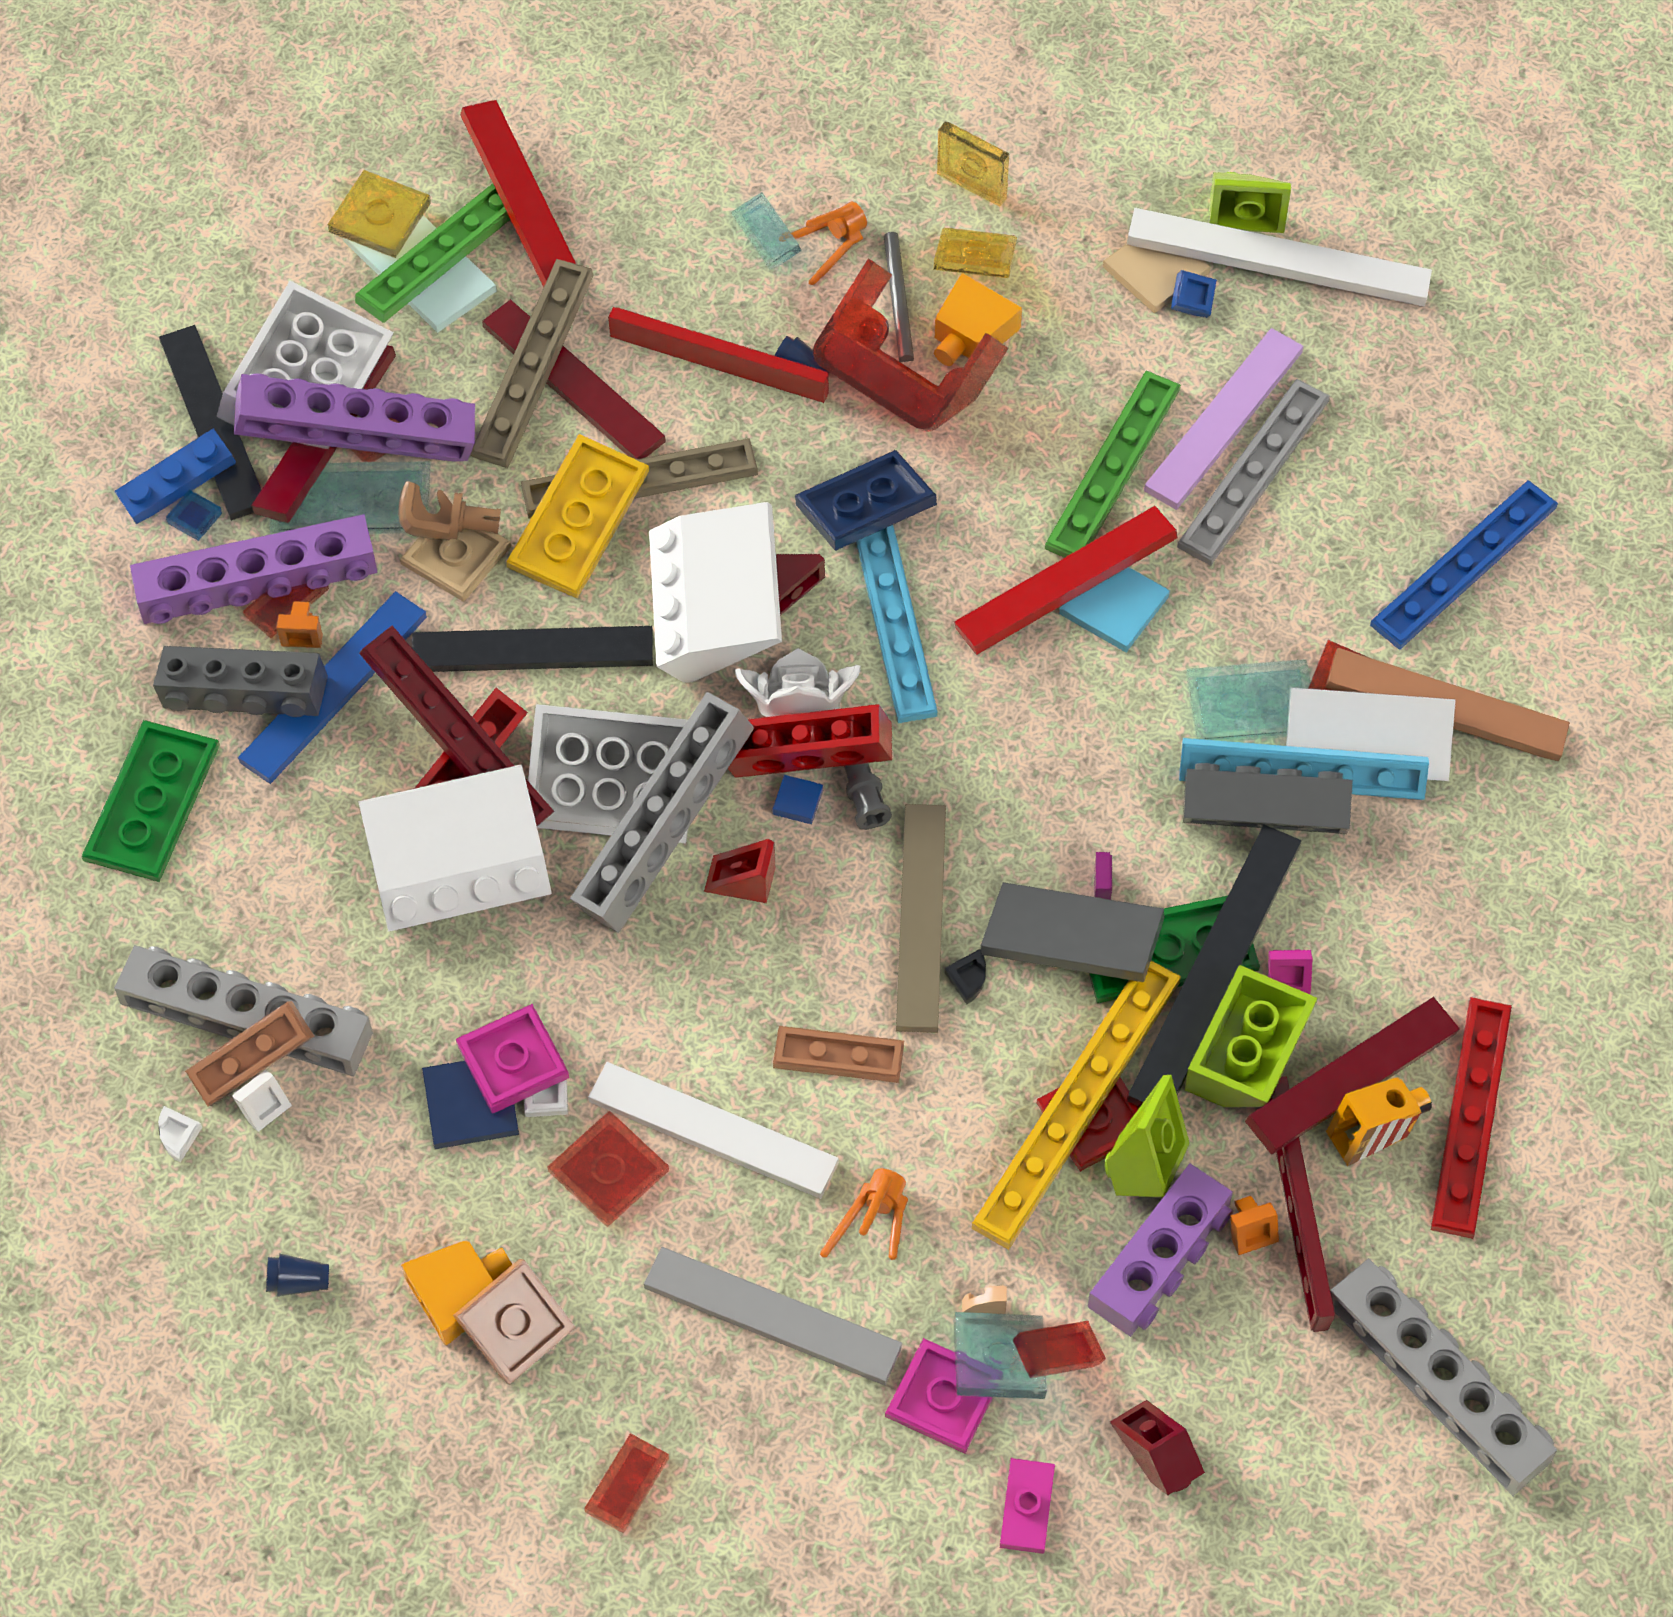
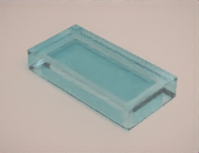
M763 192L731 212L769 270L781 265L802 251Z

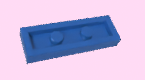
M213 428L114 492L134 522L138 524L229 468L236 461Z

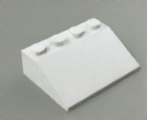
M289 281L225 388L217 417L234 425L236 392L241 374L251 375L259 373L271 378L287 380L298 378L310 383L326 385L337 383L349 388L363 389L394 332ZM272 404L277 408H283L281 405ZM311 409L314 412L322 413L318 409ZM306 444V445H311V446L320 447V448H325V449H329V447H330V446H323V445Z
M763 502L682 515L649 531L656 664L659 669L683 683L694 682L782 642L773 510L770 503Z
M536 704L528 781L555 811L537 828L612 836L688 720ZM688 829L679 843H686Z
M522 765L358 801L388 932L552 894Z

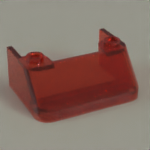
M868 258L816 340L813 347L814 359L819 366L915 428L925 432L936 430L977 399L1009 348L985 333L964 367L949 371L939 386L927 380L880 349L888 336L889 324L886 317L872 307L892 277V274Z

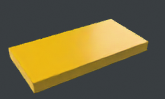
M578 434L506 561L507 568L578 598L649 472V465Z

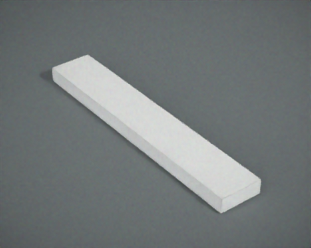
M606 1062L588 1096L589 1102L820 1199L839 1163V1158L609 1062Z

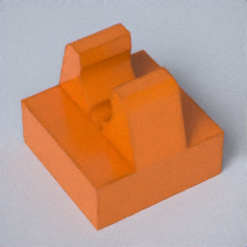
M293 602L291 615H278L277 631L281 646L321 648L323 637L319 616H313V613H309L310 602Z
M1251 1195L1234 1201L1239 1213L1230 1215L1231 1236L1238 1255L1279 1242L1278 1215L1271 1202L1258 1206Z

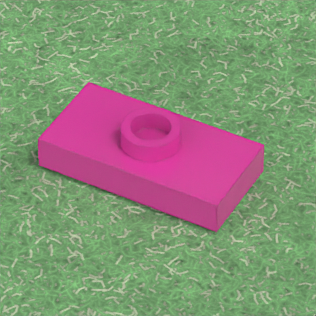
M1010 1459L999 1548L1044 1554L1055 1464Z

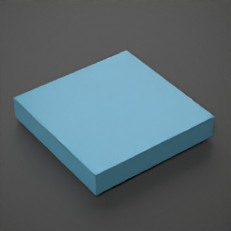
M1127 567L1062 605L1059 614L1127 653L1168 599L1170 590Z

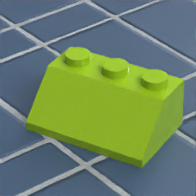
M1239 965L1188 1068L1185 1091L1222 1107H1262L1269 1103L1318 998Z

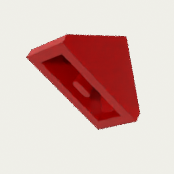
M765 839L713 855L704 892L767 904L776 868L775 842Z

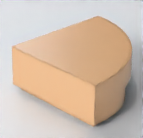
M1007 1286L986 1287L985 1295L974 1297L971 1293L967 1294L962 1299V1315H1005Z

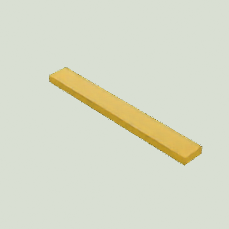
M1151 961L1144 982L1133 980L1127 982L972 1222V1229L1008 1250L1011 1248L1178 987L1181 976Z

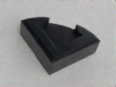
M981 949L947 966L944 970V973L966 1005L979 995L980 989L986 980V961L981 953Z

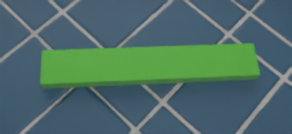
M492 183L358 291L355 294V303L382 323H385L511 219L494 184Z
M1147 370L1145 371L1045 543V550L1065 558L1095 540L1177 397L1181 384Z

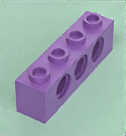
M1189 1163L1091 1290L1088 1308L1130 1337L1138 1327L1146 1330L1159 1311L1155 1304L1161 1296L1165 1294L1171 1297L1181 1284L1184 1275L1180 1271L1188 1261L1196 1264L1203 1256L1209 1245L1205 1239L1214 1228L1220 1232L1228 1223L1230 1215L1233 1214V1210L1229 1208L1233 1191ZM1183 1215H1191L1199 1223L1188 1226L1181 1223L1178 1218ZM1159 1247H1166L1174 1253V1256L1161 1258L1153 1250ZM1132 1280H1142L1150 1288L1145 1291H1136L1128 1283Z

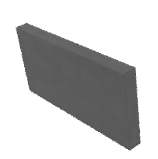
M1003 882L980 945L981 953L986 956L1144 982L1165 918L1164 908Z

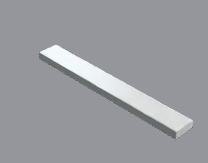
M1134 208L1127 239V245L1425 307L1432 273V270L1139 208Z

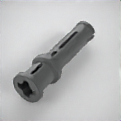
M869 763L844 766L848 778L846 793L848 798L854 802L857 811L855 816L857 826L860 829L868 830L885 825L890 821L892 812L890 807L884 804L881 796L882 783L880 778L872 774Z

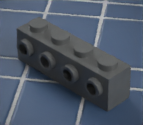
M164 646L153 687L162 707L174 711H185L188 709L208 710L213 713L228 711L247 712L252 715L268 713L286 714L291 717H301L303 715L318 716L328 675L319 653Z
M1210 763L1195 764V769H1187L1182 823L1262 828L1263 825H1267L1279 830L1347 834L1350 829L1353 780L1343 779V773L1322 771L1318 772V777H1304L1301 770L1278 769L1277 775L1260 774L1261 768L1254 766H1237L1236 772L1219 771V765Z

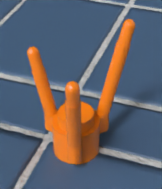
M851 201L834 211L810 219L806 222V227L780 238L781 243H786L828 226L833 236L838 239L841 237L846 239L809 280L810 285L816 284L852 245L863 239L860 231L866 228L867 219L863 210L856 202Z
M876 1169L870 1183L863 1184L859 1196L828 1239L820 1255L827 1257L866 1203L869 1208L859 1229L860 1235L863 1236L868 1233L877 1212L888 1214L891 1212V1209L894 1210L889 1258L895 1260L900 1242L903 1212L908 1202V1198L902 1194L906 1185L905 1179L892 1170Z

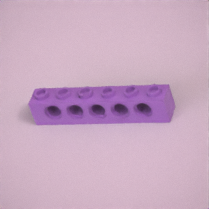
M259 373L251 375L241 374L236 392L234 435L452 462L468 461L475 444V404L462 402L455 398L443 400L427 398L415 393L404 395L388 393L376 388L365 390L349 388L337 383L326 385L310 383L298 378L287 380L271 378ZM272 404L281 405L283 408H277ZM311 409H318L322 413L314 412ZM350 413L357 414L361 418L354 417ZM388 418L396 419L400 423L393 422ZM427 423H432L436 425L438 428L432 427Z
M365 514L130 565L137 604L143 624L151 622L162 624L174 617L188 614L203 615L215 608L229 605L244 606L256 599L270 596L281 598L293 591L307 588L322 589L330 583L348 579L359 581L368 575L378 573Z

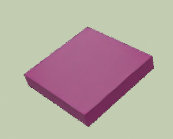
M533 1004L456 1038L457 1047L492 1114L569 1079V1072Z
M923 1338L885 1412V1417L966 1454L1003 1379V1374Z

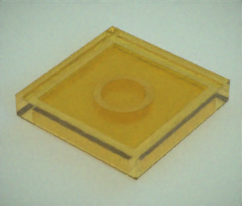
M945 121L938 129L937 174L1000 207L1007 199L1009 153Z
M363 170L329 221V232L396 258L430 206V195Z
M944 227L936 250L933 270L1009 278L1016 251L1017 237L1015 235Z

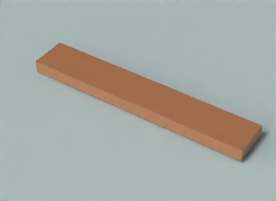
M1337 648L1334 654L1325 687L1334 691L1455 699L1453 729L1555 761H1559L1562 757L1570 724L1568 721L1341 648Z

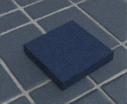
M465 1061L422 1068L435 1149L519 1135L515 1104L492 1114Z

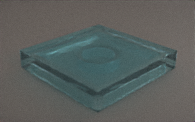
M955 1312L953 1322L957 1396L1045 1399L1047 1383L1042 1316Z

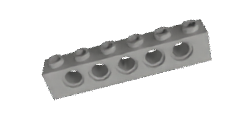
M709 692L705 694L570 897L588 916L617 933L621 931L753 731V725L740 709Z
M134 945L114 987L121 1005L231 1039L286 1002L292 1001L315 1037L287 1056L353 1077L373 1034L369 1017L357 1008L351 1006H344L343 1009L327 1004L318 996L312 994L299 996L288 992L279 984L266 982L265 985L249 980L245 975L237 971L228 970L224 973L211 969L206 963L198 959L189 958L185 961L172 957L164 949L154 946L146 949ZM176 980V983L171 987H160L165 981ZM206 992H215V995L210 999H198ZM244 1004L254 1005L249 1011H237ZM322 1028L333 1029L328 1035H315Z
M1368 1258L1331 1289L1335 1314L1512 1496L1517 1494L1551 1464L1557 1449L1554 1447L1553 1439L1549 1433L1539 1425L1534 1426L1522 1414L1519 1403L1506 1392L1502 1394L1490 1382V1376L1486 1369L1477 1361H1470L1459 1350L1456 1339L1447 1330H1439L1428 1319V1313L1424 1306L1413 1297L1408 1298L1397 1287L1396 1279L1389 1270L1383 1266L1377 1267ZM1383 1305L1392 1314L1386 1317L1378 1316L1372 1311L1371 1307ZM1413 1336L1422 1343V1347L1410 1348L1403 1343L1401 1338ZM1445 1368L1452 1373L1454 1378L1451 1380H1441L1435 1376L1433 1369ZM1476 1400L1483 1405L1485 1411L1481 1413L1472 1412L1465 1406L1464 1401ZM1507 1432L1511 1434L1517 1444L1505 1445L1497 1439L1496 1433Z

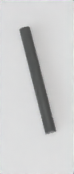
M888 232L884 235V245L899 362L914 361L899 236L896 232Z

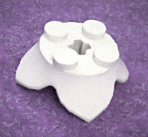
M799 648L779 659L774 664L769 679L766 672L760 675L751 670L735 669L737 679L754 697L760 713L766 717L839 709L844 693L860 673V665L840 669L837 673L831 670L828 676L825 665L818 658Z

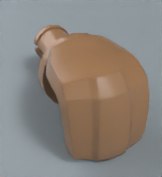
M410 481L405 482L401 490L398 516L399 523L406 533L416 537L448 541L450 539L457 540L459 532H462L463 529L498 534L501 509L466 506V501H463V493H455L452 504L442 490H438L437 499L440 511L436 514L428 513L422 503L420 486Z

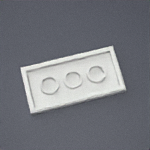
M1291 687L1286 746L1428 757L1427 780L1449 781L1455 699Z

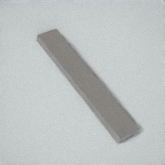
M1296 379L1178 541L1177 548L1211 566L1328 404L1330 395Z
M661 1247L644 1282V1289L882 1385H886L902 1349V1342L665 1247Z

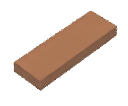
M288 1001L185 1072L207 1107H209L315 1036L294 1003Z
M779 1026L773 1068L899 1083L904 1040Z

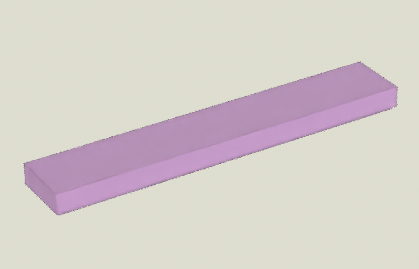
M1271 328L1146 482L1144 492L1177 510L1302 354L1304 346Z

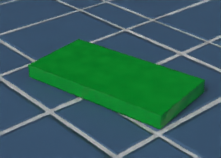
M143 720L81 856L83 861L160 882L219 749V740Z
M1228 896L1164 908L1165 918L1151 961L1181 976L1178 987L1183 986ZM1252 944L1242 966L1253 971H1259L1260 964L1254 944ZM1089 973L1097 1003L1116 1000L1129 981L1127 979Z

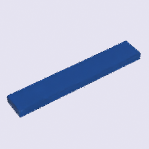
M1527 480L1373 618L1370 626L1396 648L1402 649L1557 508L1558 503L1531 481Z
M395 591L324 666L328 678L319 715L291 717L286 714H278L238 757L239 763L271 784L373 676L375 671L359 654L360 651L390 626H393L406 640L427 618L426 611Z

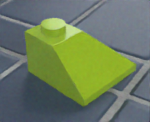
M1213 172L1209 223L1244 231L1284 233L1291 194V183L1252 174Z
M1172 1075L1162 1076L1121 1132L1112 1151L1106 1156L1105 1172L1107 1177L1112 1180L1116 1196L1164 1197L1188 1149L1190 1142Z

